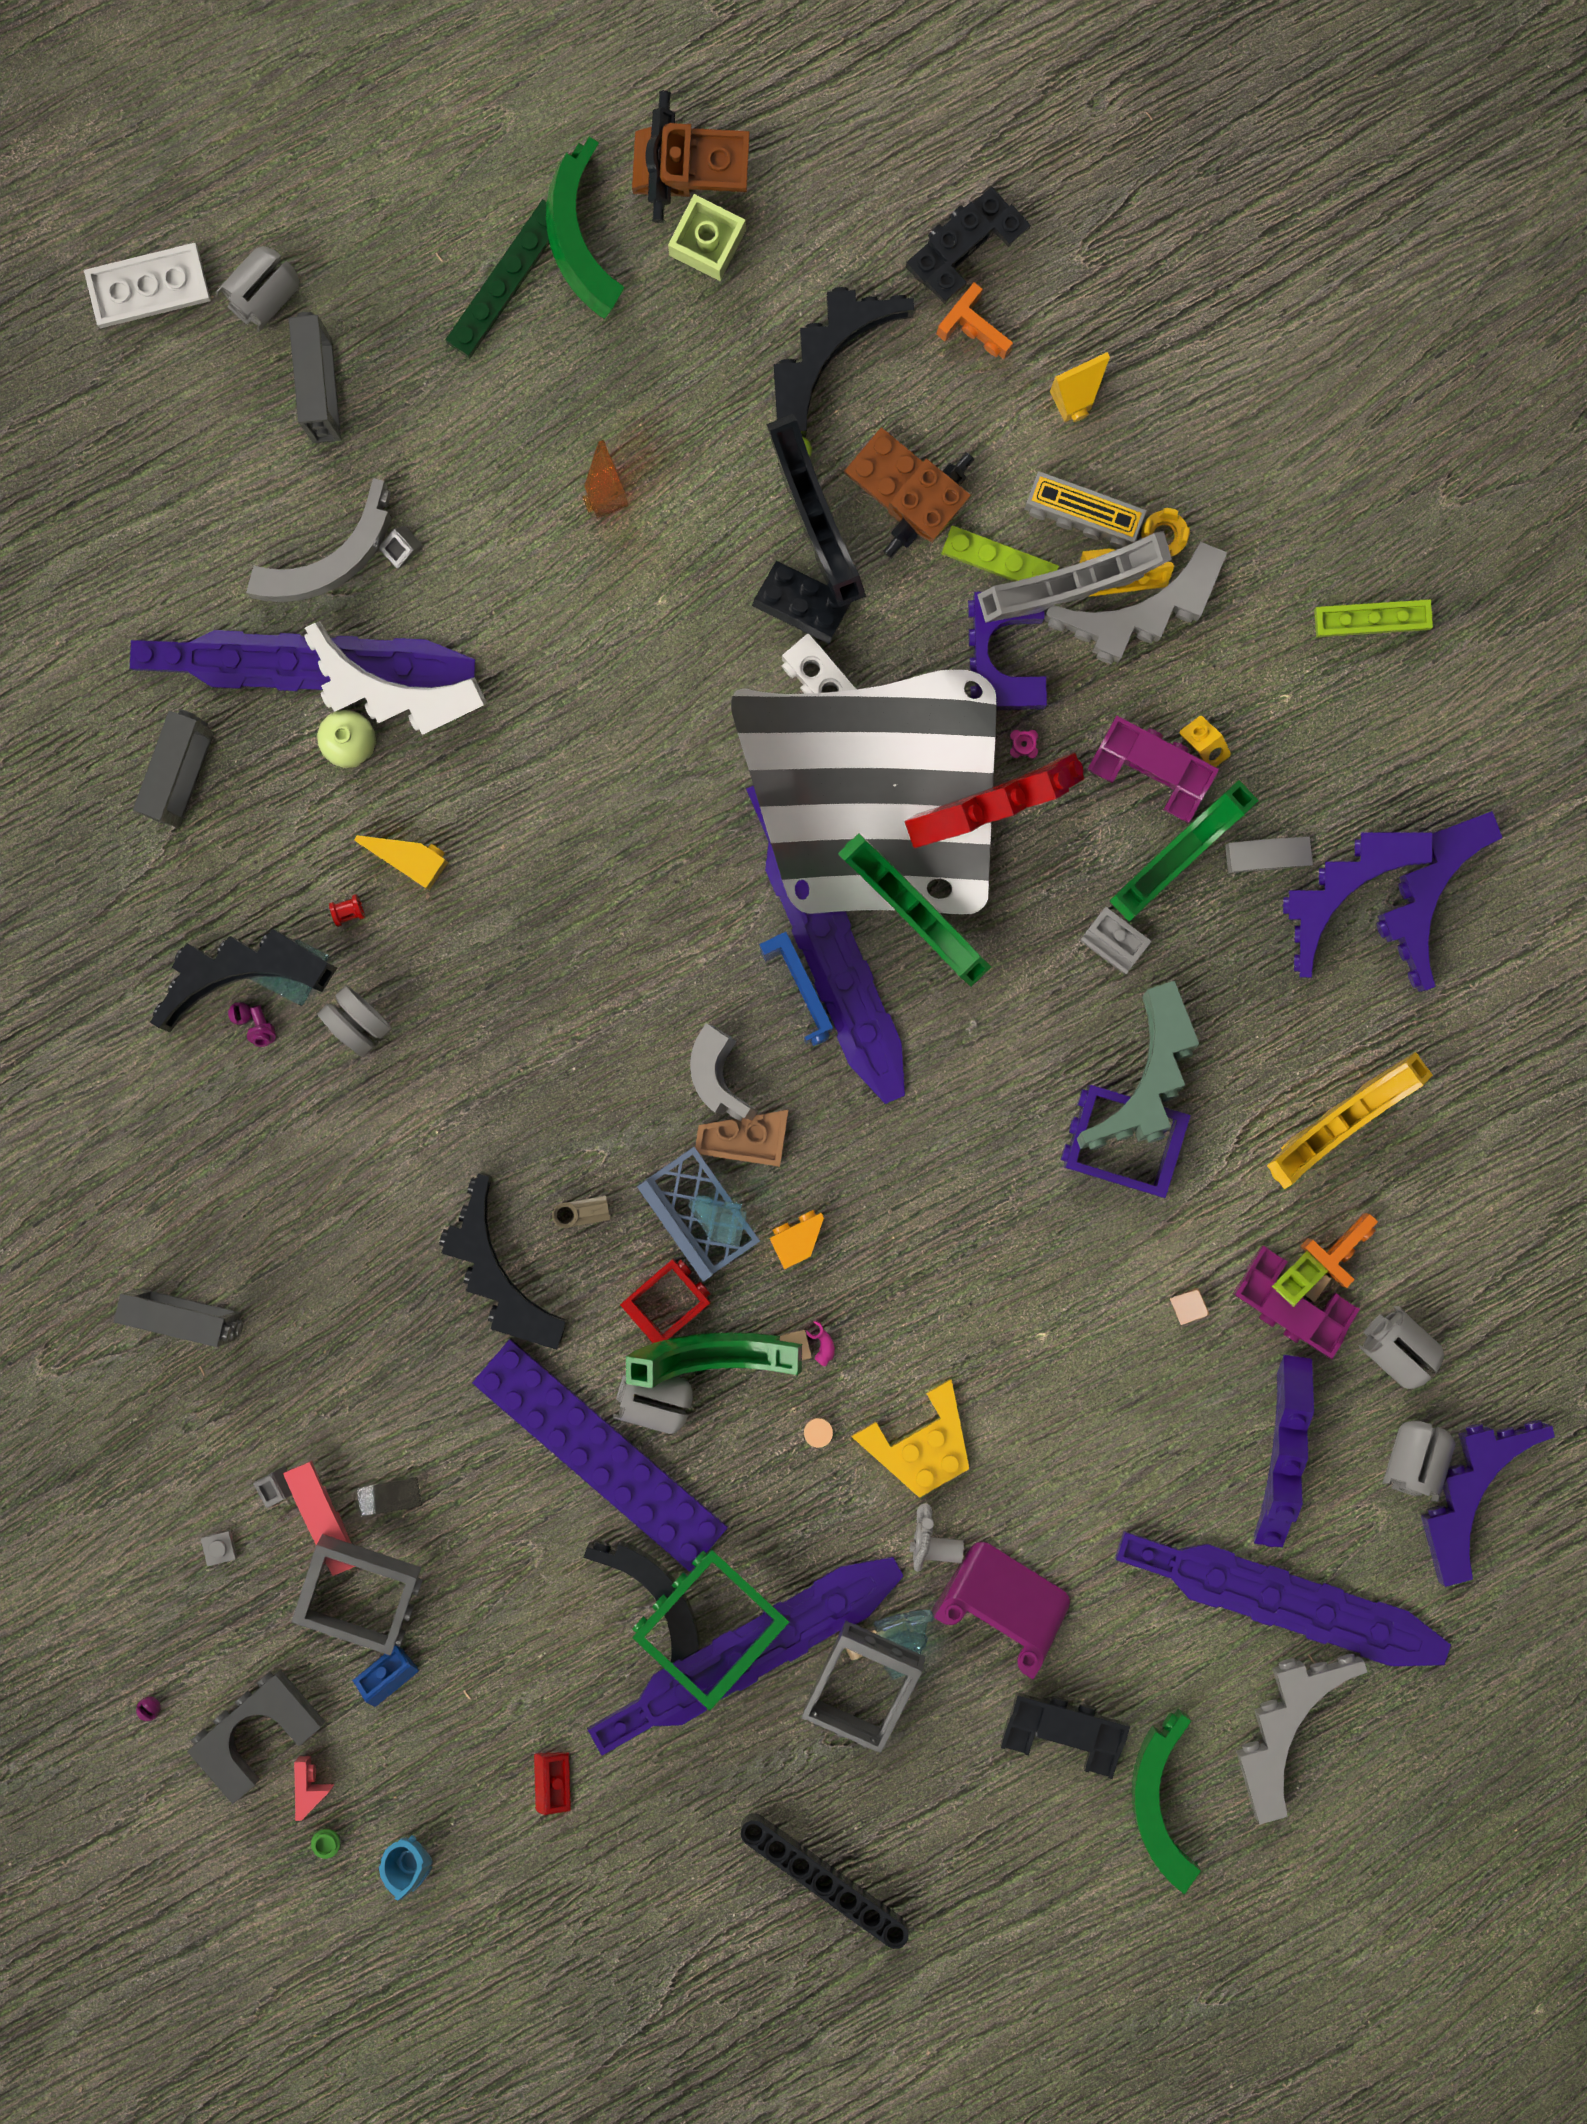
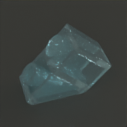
M696 1195V1199H689V1208L711 1241L740 1246L747 1214L746 1210L741 1209L742 1204L725 1201L724 1205L713 1203L714 1198L703 1195Z

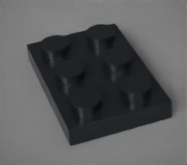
M776 560L754 598L752 606L830 644L851 603L839 607L828 585Z

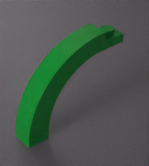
M589 136L584 145L577 144L571 155L568 153L564 155L553 175L546 203V225L550 247L563 277L580 300L593 312L605 319L625 287L607 274L596 262L588 250L579 229L576 212L578 184L588 161L599 142Z
M1238 780L1143 867L1109 901L1130 922L1172 880L1243 817L1259 800Z
M707 1333L671 1338L644 1346L626 1356V1384L654 1388L659 1383L678 1375L721 1368L760 1369L798 1375L802 1372V1344L780 1341V1336L755 1333Z
M1178 1708L1174 1714L1171 1712L1162 1724L1164 1728L1162 1732L1152 1725L1145 1736L1134 1765L1131 1797L1136 1826L1151 1859L1167 1880L1185 1895L1201 1872V1869L1169 1836L1163 1822L1159 1801L1160 1781L1164 1765L1173 1747L1191 1723L1189 1716Z

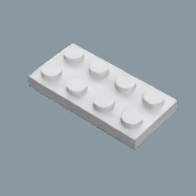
M196 243L84 270L99 328L211 301Z

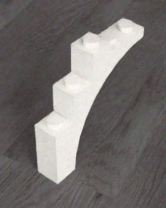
M320 621L305 627L307 634H305L306 642L312 651L316 649L321 659L318 661V665L325 677L329 676L331 679L330 682L321 685L323 689L321 697L328 708L332 707L334 712L365 697L368 702L365 703V708L372 720L376 718L377 722L380 723L409 709L411 714L408 717L413 728L416 731L420 730L423 735L487 704L475 677L453 685L433 688L409 687L389 682L365 671L350 660L331 640Z

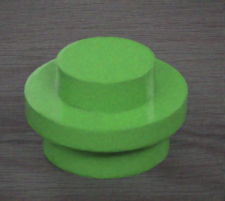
M331 1829L317 1831L311 1840L312 1851L316 1856L323 1859L333 1857L338 1852L341 1844L338 1834Z

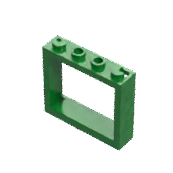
M703 1550L692 1562L695 1568L687 1576L683 1572L672 1584L675 1588L668 1598L663 1594L652 1606L655 1610L648 1620L643 1616L632 1628L635 1632L632 1638L710 1711L786 1627L789 1621L713 1550L708 1554ZM713 1563L766 1612L773 1621L710 1692L705 1695L657 1650L645 1636L708 1566Z

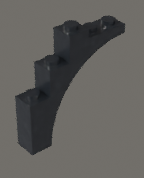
M847 287L833 288L832 292H827L828 326H823L821 323H810L805 326L806 328H800L802 362L796 363L795 359H783L779 361V364H774L777 420L794 414L802 437L806 438L807 414L812 394L821 374L833 357L851 340L871 328L890 321L913 318L914 298H907L906 295H894L889 300L865 297L861 301H856V291L849 290Z
M794 414L766 424L779 462L778 466L784 485L795 504L801 526L812 545L818 567L838 606L842 607L866 597L860 575L843 542L818 482Z
M273 928L270 933L265 934L262 938L258 952L232 936H229L227 940L220 944L216 958L186 943L175 955V962L172 966L180 975L169 985V992L163 1002L159 1003L154 1009L153 1018L150 1023L162 1030L171 1032L182 1016L200 999L220 987L244 979L257 977L285 978L301 982L323 992L337 967Z
M478 1173L477 1178L472 1177L467 1190V1194L471 1195L468 1206L463 1205L460 1212L459 1221L463 1222L462 1227L450 1225L448 1230H443L439 1245L443 1246L441 1253L474 1263L473 1268L468 1267L463 1282L468 1284L467 1292L499 1301L498 1306L493 1304L488 1321L492 1322L491 1330L557 1350L560 1347L568 1320L544 1310L528 1299L512 1283L501 1266L491 1242L487 1221L488 1194L492 1176Z

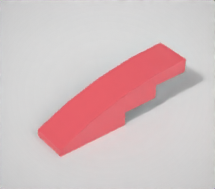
M307 1462L284 1472L283 1475L315 1544L317 1545L322 1534L351 1543L339 1512L335 1511L326 1487L321 1484L313 1462ZM328 1557L325 1562L332 1576L355 1567Z

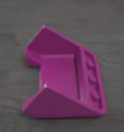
M980 1541L974 1543L969 1548L962 1563L959 1564L933 1606L932 1613L934 1618L946 1625H955L962 1620L968 1611L1023 1645L1017 1657V1664L1023 1674L1034 1679L1070 1606V1599L1063 1589L991 1544Z

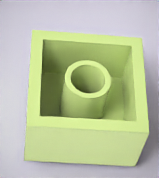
M694 194L668 244L669 256L721 281L746 232V220Z

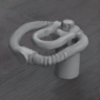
M927 1503L921 1504L917 1509L914 1542H910V1552H913L914 1570L917 1572L921 1571L924 1560L962 1563L964 1540L931 1537L934 1526L932 1507Z

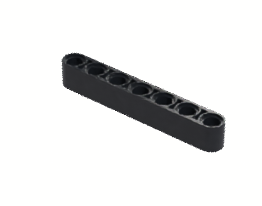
M751 1813L743 1818L741 1838L746 1845L892 1949H899L907 1943L908 1927L903 1917L763 1816ZM751 1824H756L762 1831L758 1835H750L746 1832V1828ZM780 1841L785 1845V1849L781 1852H774L769 1846L772 1842ZM803 1858L809 1864L804 1869H797L794 1867L793 1862L796 1859ZM822 1875H827L832 1879V1882L828 1886H821L817 1883V1879ZM846 1892L853 1893L856 1896L855 1900L851 1903L843 1902L840 1897ZM874 1909L879 1913V1916L874 1920H868L864 1917V1913L867 1910ZM894 1926L900 1927L903 1930L902 1934L897 1937H892L887 1932Z

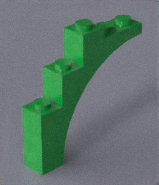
M860 833L847 842L845 847L838 853L970 987L992 967L894 865Z

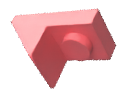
M299 1756L294 1762L295 1821H302L334 1786V1784L312 1785L311 1782H315L316 1766L311 1764V1756Z

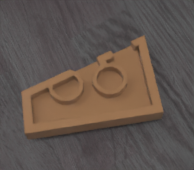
M788 1110L755 1115L753 1120L742 1118L741 1121L731 1119L699 1125L695 1148L700 1155L780 1167Z

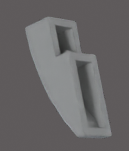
M1310 837L1243 841L1225 845L1228 874L1313 865Z

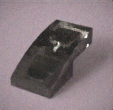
M418 1477L362 1485L356 1488L361 1516L422 1506Z

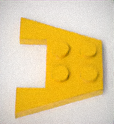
M952 1379L945 1381L926 1393L940 1418L892 1446L889 1445L877 1422L851 1435L854 1440L919 1498L969 1470Z

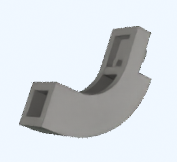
M705 1023L696 1038L691 1053L690 1070L695 1090L701 1100L715 1113L724 1114L726 1111L739 1121L742 1118L753 1120L758 1110L734 1095L728 1089L723 1077L725 1060L737 1041L717 1027Z

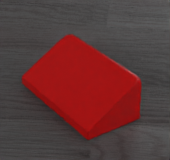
M569 1753L534 1754L536 1811L543 1815L571 1811Z

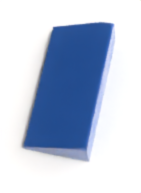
M395 1646L391 1656L384 1654L352 1681L365 1702L376 1707L418 1673L419 1670L401 1646Z

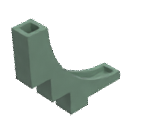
M1175 981L1149 988L1142 996L1148 1016L1150 1041L1147 1063L1141 1081L1131 1098L1118 1112L1104 1122L1079 1134L1076 1139L1080 1149L1089 1147L1090 1150H1095L1105 1146L1107 1140L1116 1138L1117 1141L1128 1139L1134 1135L1133 1132H1135L1138 1142L1147 1139L1148 1143L1163 1139L1165 1137L1164 1133L1171 1127L1160 1098H1162L1163 1102L1179 1096L1178 1092L1182 1090L1185 1083L1175 1057L1177 1061L1187 1059L1193 1055V1051L1199 1045Z

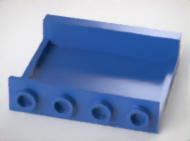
M783 932L759 944L760 952L765 962L782 954L814 1019L818 1030L804 1037L805 1044L811 1042L813 1046H816L828 1040L830 1037L829 1033L833 1029L832 1024L787 932Z

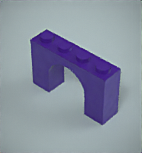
M974 592L973 600H968V618H973V629L968 631L969 646H974V657L969 658V671L980 674L991 683L996 693V711L1045 709L1047 706L1046 676H1007L993 666L988 655V641L998 629L1007 625L1042 624L1044 621V611L985 623L978 599V594L981 592ZM975 682V686H970V698H979L983 691L980 685Z

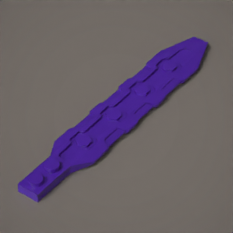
M213 630L190 642L131 640L129 669L135 671L190 673L212 688L241 689V687L277 688L278 691H298L299 689L323 690L321 685L331 681L330 677H325L319 668L318 661L321 659L316 649L312 651L306 642L305 636L300 634L260 635L244 634L243 631ZM338 635L336 638H331L350 660L365 671L389 682L409 687L433 688L453 685L475 677V659L426 639L394 638L393 640L358 639L357 636Z
M754 786L746 788L769 842L765 871L793 929L791 932L798 948L802 949L815 979L814 985L821 1001L825 1002L838 1033L837 1039L849 1066L884 1104L905 1096L902 1042L890 1014L886 1013L873 983V974L867 961L863 960L850 928L852 926L846 912L809 914L801 912L792 904L787 896ZM802 879L795 885V894L801 900L806 899L809 895V885Z
M1123 1531L1115 1555L1117 1561L1171 1578L1190 1600L1214 1608L1219 1606L1249 1616L1253 1621L1268 1626L1276 1625L1303 1634L1307 1639L1322 1644L1330 1643L1360 1653L1361 1657L1388 1666L1445 1665L1451 1647L1450 1643L1407 1610L1380 1601L1375 1603L1345 1593L1341 1588L1326 1583L1321 1585L1291 1575L1287 1570L1272 1565L1264 1566L1237 1557L1233 1552L1209 1544L1177 1549Z
M894 1557L840 1566L814 1581L812 1586L784 1602L779 1601L772 1605L789 1623L721 1699L737 1690L742 1691L757 1682L759 1677L787 1661L792 1662L806 1654L809 1648L838 1631L840 1632L845 1621L856 1625L868 1618L903 1578V1574ZM763 1611V1614L734 1631H727L713 1639L710 1645L684 1660H677L672 1664L707 1695L770 1625L773 1619ZM663 1668L653 1674L638 1699L591 1725L587 1730L601 1756L653 1726L683 1725L707 1711V1708Z

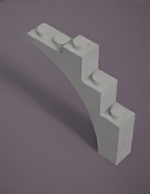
M1164 531L1156 532L1125 547L1076 565L1015 582L995 585L978 594V599L985 623L1040 613L1055 604L1081 600L1100 590L1129 585L1144 577L1145 573L1172 560Z
M1200 542L1189 563L1179 576L1162 591L1147 600L1120 610L1095 613L1073 611L1053 605L1047 609L1044 620L1048 621V626L1055 630L1064 631V629L1074 632V636L1082 641H1096L1092 650L1093 653L1097 654L1096 658L1112 664L1113 661L1118 663L1123 656L1132 632L1137 633L1136 637L1144 642L1152 643L1153 640L1158 642L1162 637L1172 611L1176 613L1177 618L1183 621L1192 622V620H1199L1227 552Z
M1346 1654L1338 1657V1662L1331 1664L1318 1662L1312 1664L1309 1670H1306L1305 1665L1300 1660L1296 1661V1659L1291 1658L1279 1662L1278 1667L1272 1668L1282 1702L1269 1700L1261 1703L1260 1708L1254 1709L1264 1743L1259 1744L1258 1741H1253L1242 1745L1243 1749L1236 1750L1254 1816L1260 1825L1288 1817L1284 1799V1769L1288 1750L1294 1735L1310 1709L1328 1692L1349 1679L1367 1673L1365 1662L1359 1656Z

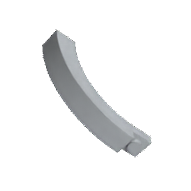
M373 478L367 502L357 527L335 552L316 563L294 569H269L254 565L246 593L253 599L263 601H299L325 594L356 575L369 562L381 545L392 519L387 511L382 510L383 507L387 508L391 494L385 481Z

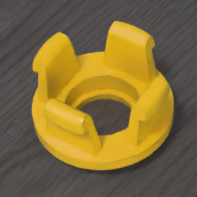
M1164 508L1162 511L1155 512L1146 519L1142 526L1141 539L1153 534L1159 526L1166 525L1170 527L1174 532V540L1168 546L1171 557L1179 554L1186 546L1190 535V528L1187 527L1184 519L1178 515V510Z

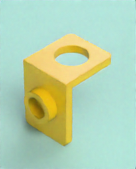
M1203 716L1197 717L1179 732L1199 753L1202 761L1214 767H1217L1231 756L1223 735ZM1216 748H1221L1220 755L1214 760H1209L1211 752Z

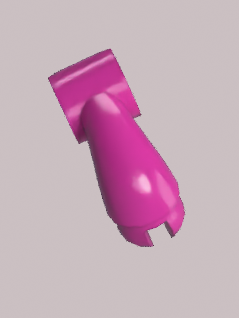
M813 1321L820 1327L819 1334L812 1335L808 1330H806V1333L810 1338H818L820 1340V1351L815 1355V1360L820 1365L826 1366L830 1360H833L835 1355L834 1342L831 1336L823 1329L822 1324L818 1321Z

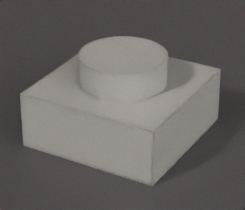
M231 1530L200 1538L207 1567L238 1558Z

